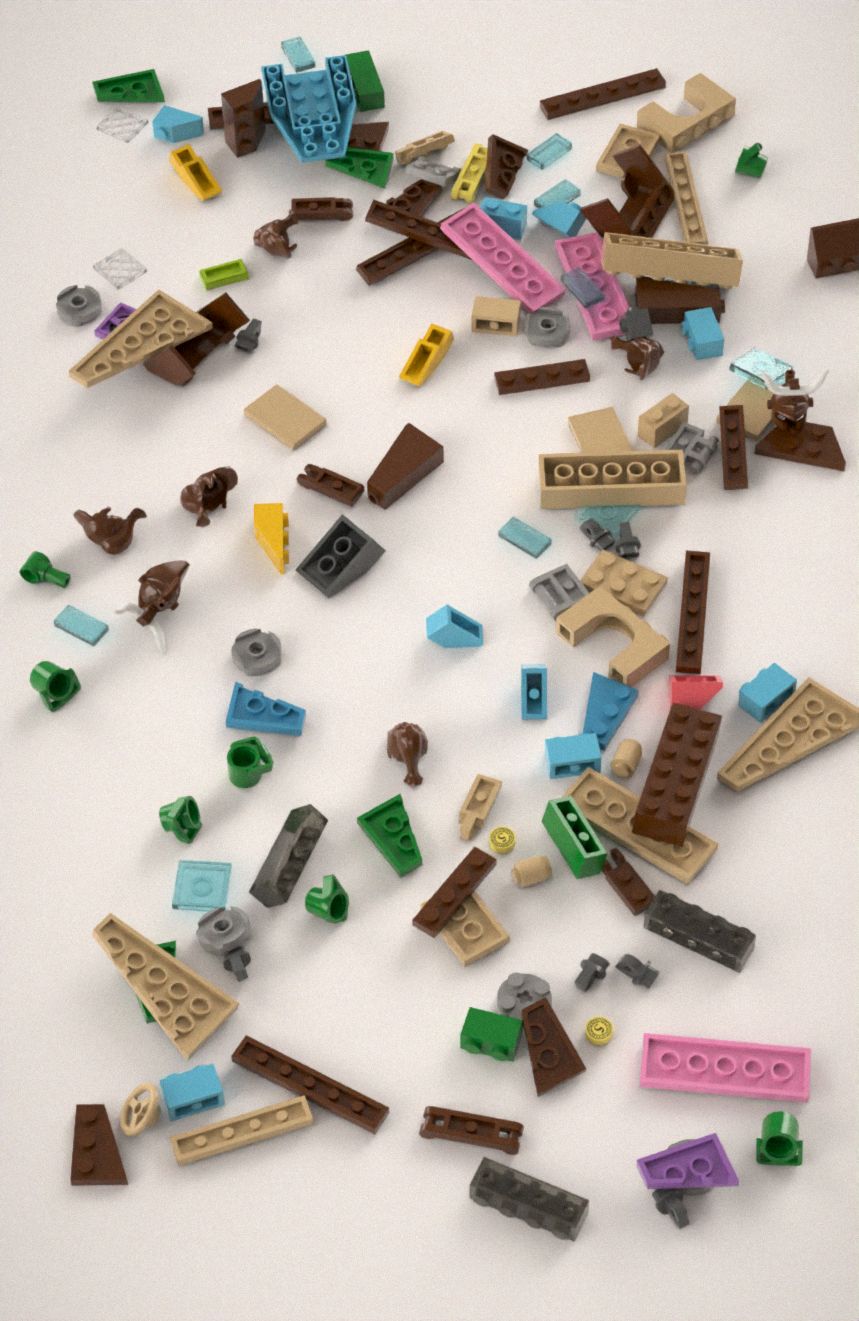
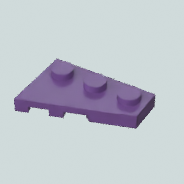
M716 1133L637 1159L636 1166L647 1189L739 1186V1179Z

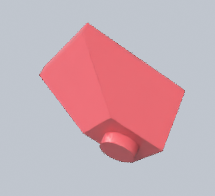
M669 675L670 709L672 703L701 709L723 688L721 677L719 675Z

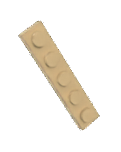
M304 1095L169 1138L177 1164L181 1166L310 1126L314 1123Z

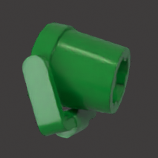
M755 143L752 147L744 146L738 159L735 173L756 178L762 177L768 157L759 153L763 148L761 143Z
M192 796L179 797L175 802L164 805L159 810L163 829L166 832H173L180 842L191 844L202 827L200 812L195 799Z
M334 874L324 876L323 888L313 887L308 891L305 898L306 911L324 919L326 922L337 924L346 921L349 897Z

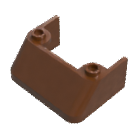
M639 144L615 153L612 156L625 173L621 179V189L628 198L620 212L617 211L608 198L580 209L602 238H604L605 232L652 238L674 200L672 186Z
M227 292L196 311V313L212 322L211 330L175 347L171 345L144 361L142 365L147 371L175 386L180 384L185 386L196 374L193 369L215 347L222 342L226 345L236 336L234 332L247 324L250 319Z

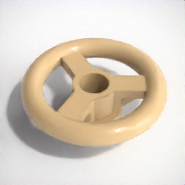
M143 1083L137 1086L125 1101L120 1116V1126L126 1135H137L147 1126L151 1127L158 1121L161 1108L158 1106L159 1093L154 1084ZM145 1091L150 1092V1095L143 1101L137 1099ZM131 1108H133V1118L129 1126V1114Z

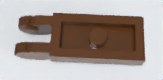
M349 198L291 199V210L295 212L298 220L337 218L340 221H345L353 218V201Z
M313 464L305 466L304 472L307 475L300 473L296 479L302 487L312 489L350 507H353L365 492L363 484Z
M616 847L611 849V858L618 867L612 869L610 862L605 859L601 871L606 876L607 882L632 914L637 916L657 905L658 899L630 863L626 862L624 855Z

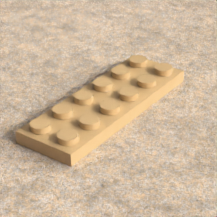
M590 767L580 775L562 796L573 797L592 828L687 885L718 850L717 842L689 827L683 847L632 834L635 812L640 797Z

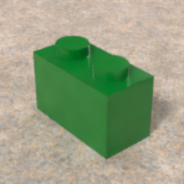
M469 1007L460 1034V1048L465 1049L471 1054L480 1053L492 1056L499 1061L508 1060L514 1062L523 1035V1020Z

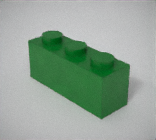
M370 51L345 54L359 111L364 112L385 108L384 89Z
M567 796L549 800L541 822L576 879L600 874L608 853L573 797Z

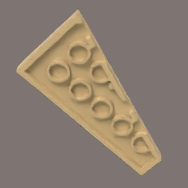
M158 289L69 370V377L82 386L89 388L152 358L171 345L175 347L211 330L212 322Z
M808 677L717 772V779L736 792H739L859 728V708Z
M109 913L93 929L92 936L187 1062L238 1009L239 1002L112 913Z

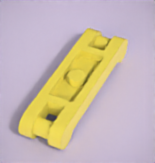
M474 144L452 188L451 199L459 200L461 198L465 199L468 203L474 202L476 193L486 175L487 148L483 147L482 144Z

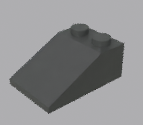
M342 514L296 568V571L325 596L330 598L369 571L386 550Z

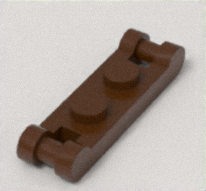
M435 1106L425 1107L423 1114L425 1122L421 1124L419 1135L423 1138H439L498 1149L510 1155H516L519 1152L520 1143L518 1140L523 1135L524 1126L519 1122ZM437 1121H444L443 1126L435 1124ZM500 1132L507 1133L508 1137H499Z

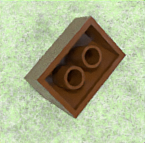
M261 79L221 93L225 143L237 158L257 151L266 131Z
M859 218L810 228L807 262L815 279L859 270Z

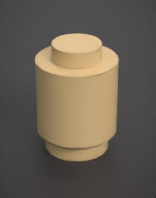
M625 739L618 745L610 763L612 771L617 776L631 777L634 775L642 757L640 743L633 739Z
M536 855L514 863V869L511 870L514 883L516 885L520 884L522 888L546 881L547 877L553 875L550 861L546 855L542 857Z

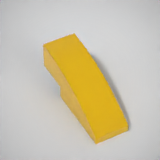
M190 144L170 152L169 162L183 182L198 198L204 201L222 193V189L202 157H197Z
M431 323L424 338H419L399 375V379L420 387L431 376L454 341L452 331Z

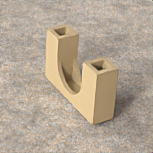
M702 73L685 81L684 99L701 111L700 113L690 117L675 116L654 101L637 111V128L660 134L659 144L671 153L685 147L691 141L701 137L704 133L714 129L717 125L735 115L736 98Z
M600 586L556 618V633L572 647H575L592 633L602 629H614L626 634L632 643L609 661L608 677L629 687L634 686L669 659L670 643L667 638L659 635L646 621L637 617L629 607L621 604L612 593L605 591Z

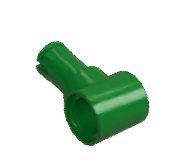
M38 551L32 552L19 570L21 577L32 584L38 583L39 580L43 582L49 581L65 589L71 579L70 574L53 568L49 558Z

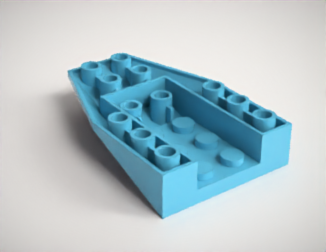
M346 55L326 57L325 70L290 75L284 74L283 64L261 66L262 83L270 117L301 163L345 157L356 109V99Z

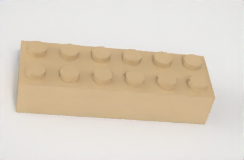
M607 232L604 233L601 253L602 268L611 275H619L620 272L629 273V276L635 278H642L643 275L659 281L670 278L674 279L677 283L694 281L701 286H710V283L719 284V287L725 289H732L733 286L739 287L743 264L741 253L736 248Z
M683 450L539 454L538 457L541 509L685 505L687 484Z

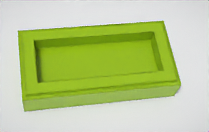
M242 259L199 270V276L206 291L249 279V273Z

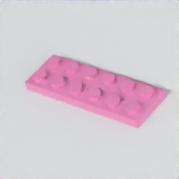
M474 202L441 223L440 229L514 300H521V307L529 314L531 313L532 315L537 312V309L549 306L565 294L566 289Z
M598 232L555 240V250L592 341L609 338L613 334L617 336L624 335L625 333H621L619 320L627 312L626 309L629 308L616 275L608 274L602 268L601 253L603 244Z
M644 1033L639 1087L808 1103L811 1048Z

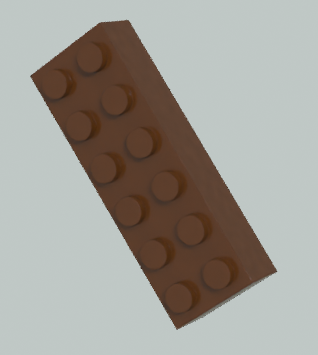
M672 703L635 812L632 834L683 847L719 736L723 715Z

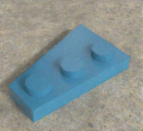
M593 672L583 733H596L601 750L605 751L637 700L639 690Z
M235 681L226 718V728L302 736L306 710L280 699L273 700L265 697L263 692L258 690L253 692L244 688L243 684Z

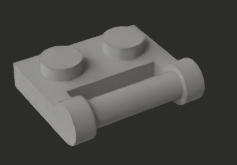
M419 156L418 160L408 164L405 170V174L444 187L456 182L461 172V168L455 166L451 168L429 161L424 156Z
M568 564L535 577L529 583L531 590L540 596L555 621L559 615L589 594ZM550 584L562 600V604L558 605L545 588L546 585Z

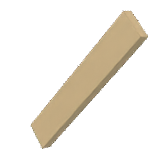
M687 152L665 153L664 159L670 185L674 190V202L683 240L688 243L708 245V238Z

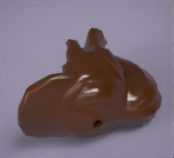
M289 209V215L285 219L273 220L257 229L253 237L255 246L264 248L272 256L289 259L292 256L291 252L297 247L296 243L289 247L290 243L287 233L289 227L298 224L295 212Z
M614 334L610 338L611 350L622 349L627 351V360L633 370L625 368L624 371L640 376V380H644L647 375L656 370L665 352L661 344L652 339L640 337L635 340L625 341Z
M230 466L219 467L203 473L196 479L194 484L187 485L182 489L180 496L181 505L187 511L197 514L196 527H205L210 524L206 511L211 513L221 504L222 508H227V493L238 483L236 471Z
M110 506L102 509L99 513H95L93 516L80 509L75 511L73 516L83 527L86 536L95 544L102 546V549L111 555L120 554L129 547L133 539L135 522L140 518L147 517L145 511L140 508H134L126 519L114 515L108 516V512L111 511Z
M399 723L387 732L388 757L391 759L392 755L398 762L406 764L408 773L404 782L407 785L413 787L420 785L423 778L418 772V762L427 753V737L418 724Z

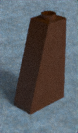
M646 276L636 278V306H640V309L648 308L651 324H681V322H684L686 311L709 307L712 308L717 322L720 323L721 313H725V300H721L720 290L667 280L659 281Z
M407 423L367 481V496L369 500L386 510L444 462V446L412 424Z

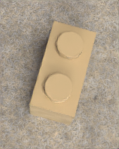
M475 296L471 315L472 332L517 336L521 300Z
M671 393L639 416L638 436L653 448L657 447L674 435L683 422L688 423L689 405L674 393Z

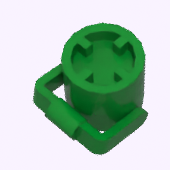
M50 661L38 663L30 674L32 688L39 692L45 707L51 712H55L81 689L80 682L72 668L66 670Z
M253 736L238 740L230 745V750L227 753V766L230 782L234 786L239 788L253 787L259 783L262 774L272 771L274 764L272 756L257 737Z
M783 1111L768 1114L763 1119L761 1138L756 1139L757 1163L778 1166L802 1165L803 1140H799V1124L797 1119L788 1112Z

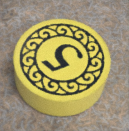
M507 827L495 828L489 835L490 848L500 854L512 851L515 847V834Z
M594 1017L586 1024L585 1036L594 1045H605L612 1039L613 1025L604 1017Z

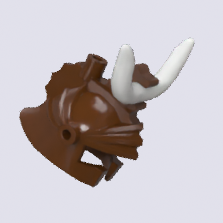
M791 369L786 370L785 383L781 386L776 385L768 373L762 372L761 375L767 389L773 393L771 400H767V408L772 409L771 418L773 423L782 430L787 429V421L779 419L777 417L779 414L791 421L797 420L796 430H799L807 420L808 408L813 407V397L809 398L808 394L815 392L822 386L830 370L824 369L818 374L814 382L805 386L799 385V378H795V371Z
M170 561L150 568L138 580L141 583L138 593V606L132 602H123L113 610L115 614H123L129 611L137 617L136 621L141 626H148L154 633L157 647L162 654H166L165 636L159 624L154 620L157 612L169 608L174 611L178 607L179 603L177 600L181 591V583L190 567L187 561Z

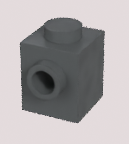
M640 306L627 308V312L619 320L621 333H625L626 341L635 340L640 337L650 339L653 336L648 308L640 309Z

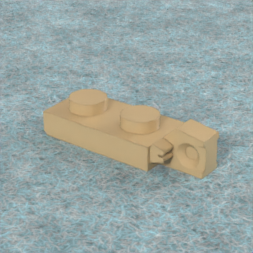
M440 131L406 144V147L394 151L397 163L400 165L411 163L413 158L425 157L429 155L430 151L435 149H446L448 144L455 142L453 134Z
M477 774L459 812L458 823L462 824L460 827V839L470 841L475 829L481 830L482 826H484L502 788V781Z

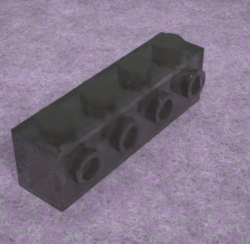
M309 804L290 811L249 890V893L266 908L287 903L328 822V819L314 806Z
M659 890L644 913L643 928L738 973L742 971L755 948L756 934L752 933L749 929L734 925L722 916H715L704 911L696 904H689L672 893Z
M483 1157L469 1185L470 1199H473L476 1204L482 1207L489 1206L497 1209L506 1217L521 1219L532 1228H542L552 1232L555 1237L561 1240L568 1239L575 1242L589 1213L588 1199L486 1157Z

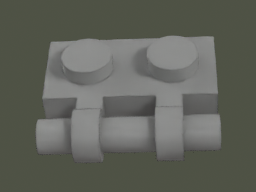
M683 422L664 450H683L684 465L686 462L692 463L689 470L693 474H697L700 469L706 466L707 458L716 451L719 439L716 436H711L709 440L703 438L705 430ZM696 448L701 449L700 453H696L694 451Z

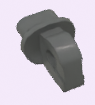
M253 318L247 328L237 334V341L234 344L237 350L250 353L252 349L258 347L262 321Z
M593 518L588 519L580 526L581 531L591 541L589 545L596 547L600 552L602 549H609L616 542L610 536L611 531L609 529L603 531L598 522Z
M629 522L620 523V538L615 545L617 553H620V557L624 559L638 558L640 555L639 549L641 548L640 540L632 536Z
M238 946L224 956V968L227 971H234L238 982L249 978L245 967L251 962L250 954L245 951L244 947Z
M591 953L587 960L583 959L580 962L583 970L575 980L576 988L587 992L596 978L603 980L606 976L605 971L610 965L609 961L595 953Z
M630 954L622 956L615 966L622 973L632 978L634 985L637 986L640 983L650 989L660 973L650 966L651 962L649 960L644 965L639 959Z
M656 1189L652 1193V1197L656 1201V1209L661 1214H668L679 1229L690 1224L687 1210L682 1203L683 1194L679 1189Z

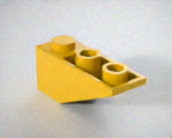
M283 503L254 504L255 538L280 574H285V564H289V550H284V546H289V532L284 531V527H289L288 512L284 513Z

